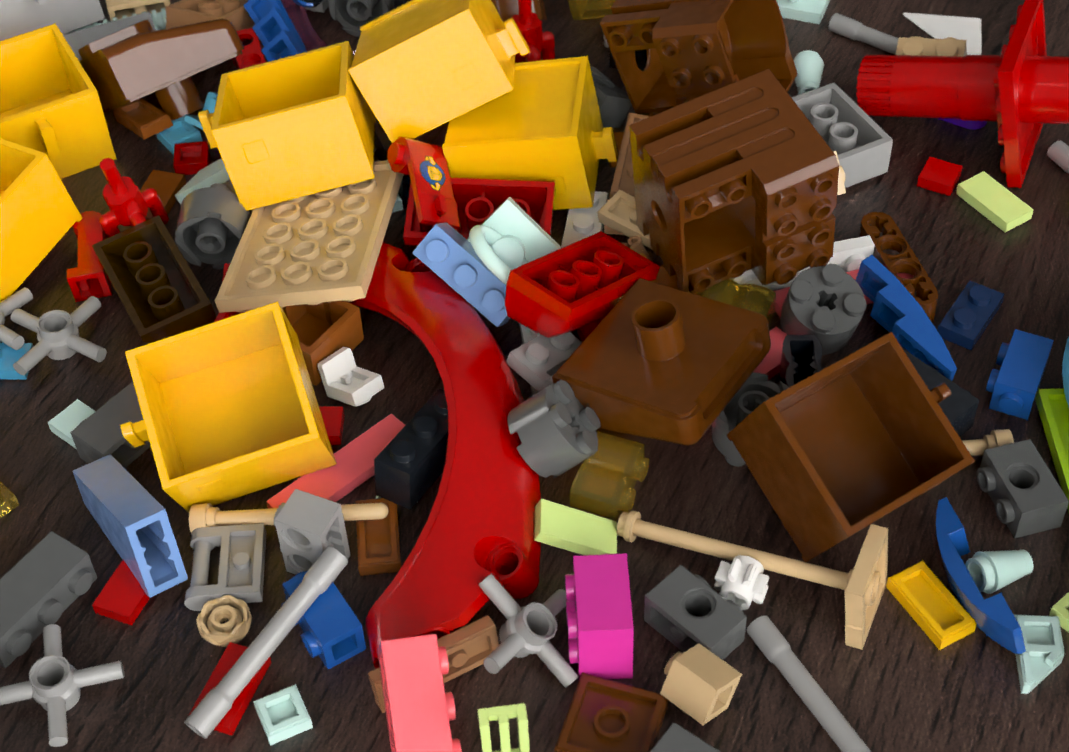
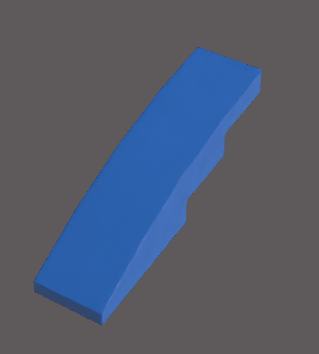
M249 0L243 5L255 23L252 28L264 46L261 51L268 62L307 52L298 31L280 0Z
M873 255L862 260L856 282L861 287L863 294L874 303L870 316L889 333L892 332L901 347H904L909 353L928 366L935 368L940 374L952 381L957 367L941 335L923 308L904 285Z

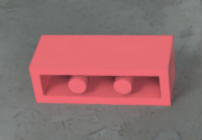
M436 634L381 641L377 652L391 752H462L459 738L452 739L449 721L455 720L456 712L452 692L445 693L442 675L449 672L445 646L438 647Z

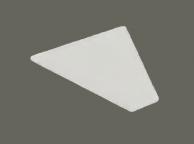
M903 13L905 17L933 38L944 39L951 37L958 40H966L967 55H982L980 18Z

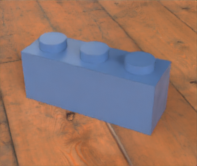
M447 222L435 224L412 253L497 328L506 324L511 319L508 317L505 307L507 285L486 267L474 251L471 243Z

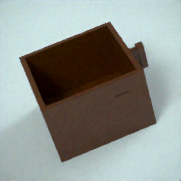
M892 332L764 401L726 435L729 441L732 440L801 552V558L804 562L818 556L908 501L914 500L942 483L943 480L975 462L939 406L940 402L951 396L949 387L945 383H941L932 390H929Z

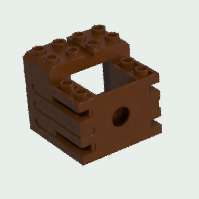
M616 0L611 7L613 15H605L600 22L636 114L656 115L766 69H770L787 92L797 76V70L789 49L786 29L776 0ZM646 49L647 64L645 69L641 71L636 64L635 50Z
M770 69L629 125L637 226L644 236L650 234V246L655 254L659 255L663 260L664 268L670 277L675 274L677 275V288L679 290L692 294L703 292L724 280L739 277L752 269L762 285H768L775 281L777 284L783 285L790 282L798 271L808 267L825 266L830 261V258L833 257L836 218L832 212L837 205L839 163L834 152Z

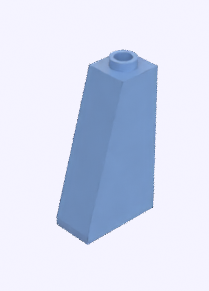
M111 454L73 470L84 505L122 560L124 559L149 598L188 580L165 508Z

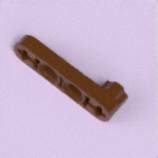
M882 212L867 213L862 217L859 236L870 235L875 244L873 256L904 285L933 323L939 295L936 287L894 220ZM882 250H895L899 254L890 255L882 252ZM908 273L913 275L914 278H900L896 274Z

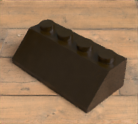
M159 215L92 245L143 342L153 343L214 323L216 315L209 299Z

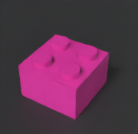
M627 553L573 556L574 574H565L569 664L578 663L579 679L582 673L608 680L633 678L634 627Z

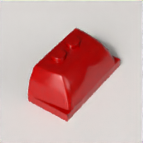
M450 178L460 228L457 232L465 239L469 237L472 227L481 225L509 196L551 236L555 182ZM410 184L403 240L405 245H419L434 226L419 223L412 185Z
M600 231L511 270L505 296L507 315L547 338L558 337L607 315L639 278L648 281L655 280L660 266Z

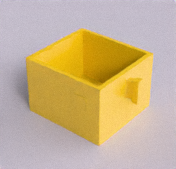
M411 0L360 26L361 34L352 66L348 68V72L391 143H394L399 137L414 139L514 90L515 54L520 53L521 56L530 53V49L513 17L503 23L491 0Z
M55 23L0 41V138L46 153L60 179L99 166L100 162L105 158L116 160V155L97 89Z
M349 41L221 74L214 113H209L208 110L198 112V118L211 149L218 148L239 202L246 211L375 178L374 123H376L373 111L348 72V68L352 66L354 58Z
M588 56L515 63L514 90L449 121L445 143L442 145L451 178L555 182L554 210L593 207L599 159H608V162H617L618 160L612 127L603 128Z
M1 138L0 302L10 297L74 223L76 221L80 222L82 219L80 212L47 154Z
M279 302L125 351L143 420L135 423L130 421L121 424L123 437L133 447L144 445L145 441L149 440L162 489L188 513L192 504L210 503L214 506L337 465L298 336Z

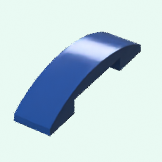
M947 497L939 500L936 511L937 540L945 572L956 599L977 622L980 630L993 641L1017 655L1026 652L1021 627L1002 593L985 600L961 559V556L970 553L965 529Z

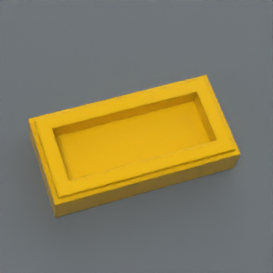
M924 561L887 579L886 587L939 650L975 632L977 622Z

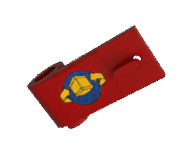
M399 137L390 145L387 160L394 172L410 176L419 223L434 226L435 224L447 222L457 231L460 228L447 161L442 147L406 137Z

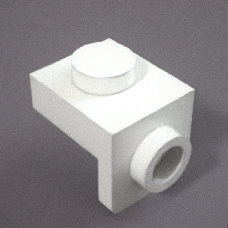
M342 347L317 365L327 397L355 407L366 404L373 395L385 388L380 374L356 366L350 348Z

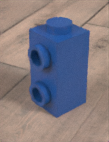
M1015 329L1010 344L1002 342L996 364L1000 365L1001 369H992L986 391L993 393L989 409L1028 420L1054 340Z
M307 571L296 574L292 579L282 584L286 600L300 585ZM332 582L328 589L317 597L296 623V625L299 624L304 632L301 634V638L310 656L314 658L319 655L327 669L366 650L362 624Z

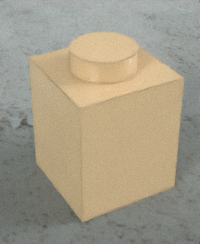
M697 644L684 653L677 652L668 661L664 669V674L667 677L660 694L701 725H704L728 709L742 674L704 646Z

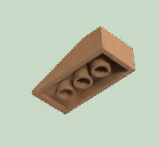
M181 0L166 6V29L221 18L229 20L234 25L236 31L251 28L255 23L243 6L249 0Z

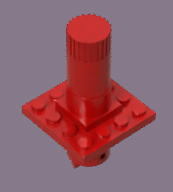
M1025 0L1023 5L1018 6L1017 23L1011 25L1009 42L1003 45L1001 55H865L858 70L856 84L857 103L868 116L961 119L962 121L997 122L999 145H1004L1000 169L1001 173H1006L1007 187H1022L1043 123L1069 124V56H1047L1044 0Z

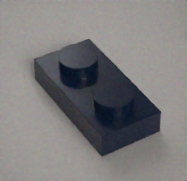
M970 280L938 326L937 331L942 339L972 351L1001 307L1005 294Z

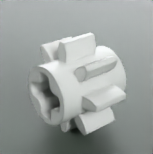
M738 555L734 557L731 564L721 561L714 577L716 580L714 589L719 590V595L725 600H732L742 610H746L750 607L752 601L758 604L763 603L769 587L767 583L770 577L763 574L764 567L759 561L749 556Z

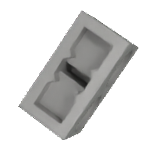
M295 489L287 502L282 503L278 507L274 517V526L277 530L280 551L282 552L287 572L298 574L308 571L328 546L335 548L347 560L349 559L350 549L341 504Z

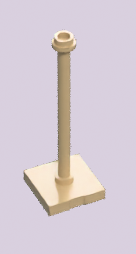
M633 510L630 513L622 512L617 524V535L623 537L628 542H634L638 536L733 561L735 556L745 555L759 561L765 570L844 590L845 645L858 649H863L887 584L888 528L870 525L854 569L846 573L641 520L640 512Z

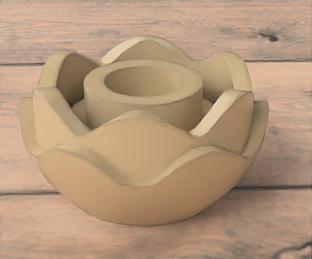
M225 595L208 601L197 616V626L202 638L220 647H226L231 642L235 644L240 642L247 635L252 624V615L246 602L242 599H236L231 595Z

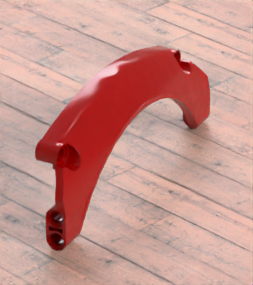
M384 242L380 249L366 298L350 301L349 303L379 312L399 322L415 334L426 346L436 363L443 381L448 406L449 435L446 462L440 487L428 520L412 552L393 581L374 603L366 617L365 628L373 664L376 669L379 668L377 650L381 641L436 634L437 639L450 634L451 630L465 626L490 599L478 584L491 573L511 597L521 599L532 594L538 587L540 580L541 542L534 541L535 506L541 499L539 474L530 468L518 452L516 447L522 442L517 431L511 435L508 428L509 412L524 402V398L511 367L506 363L507 359L480 315L468 301L419 258L409 261L402 249Z

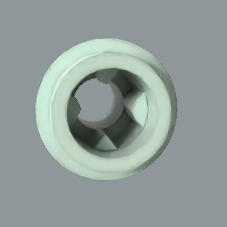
M806 50L798 53L793 61L797 70L795 82L798 95L819 88L824 62L815 51Z
M1024 549L979 551L966 561L965 566L979 591L992 594L1025 575L1031 574L1033 571V560Z

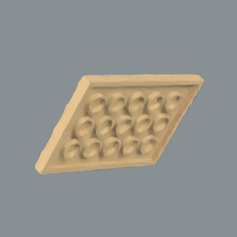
M388 160L374 162L375 178L253 209L215 299L219 313L234 311L242 313L275 302H279L281 308L285 306L317 305L322 302L342 300L350 302L366 298L404 174L394 172Z

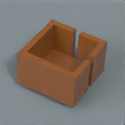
M347 301L322 302L317 305H293L282 308L298 336L311 383L315 386L322 381L317 367L320 361L342 347L350 348L353 351L364 340L360 308Z

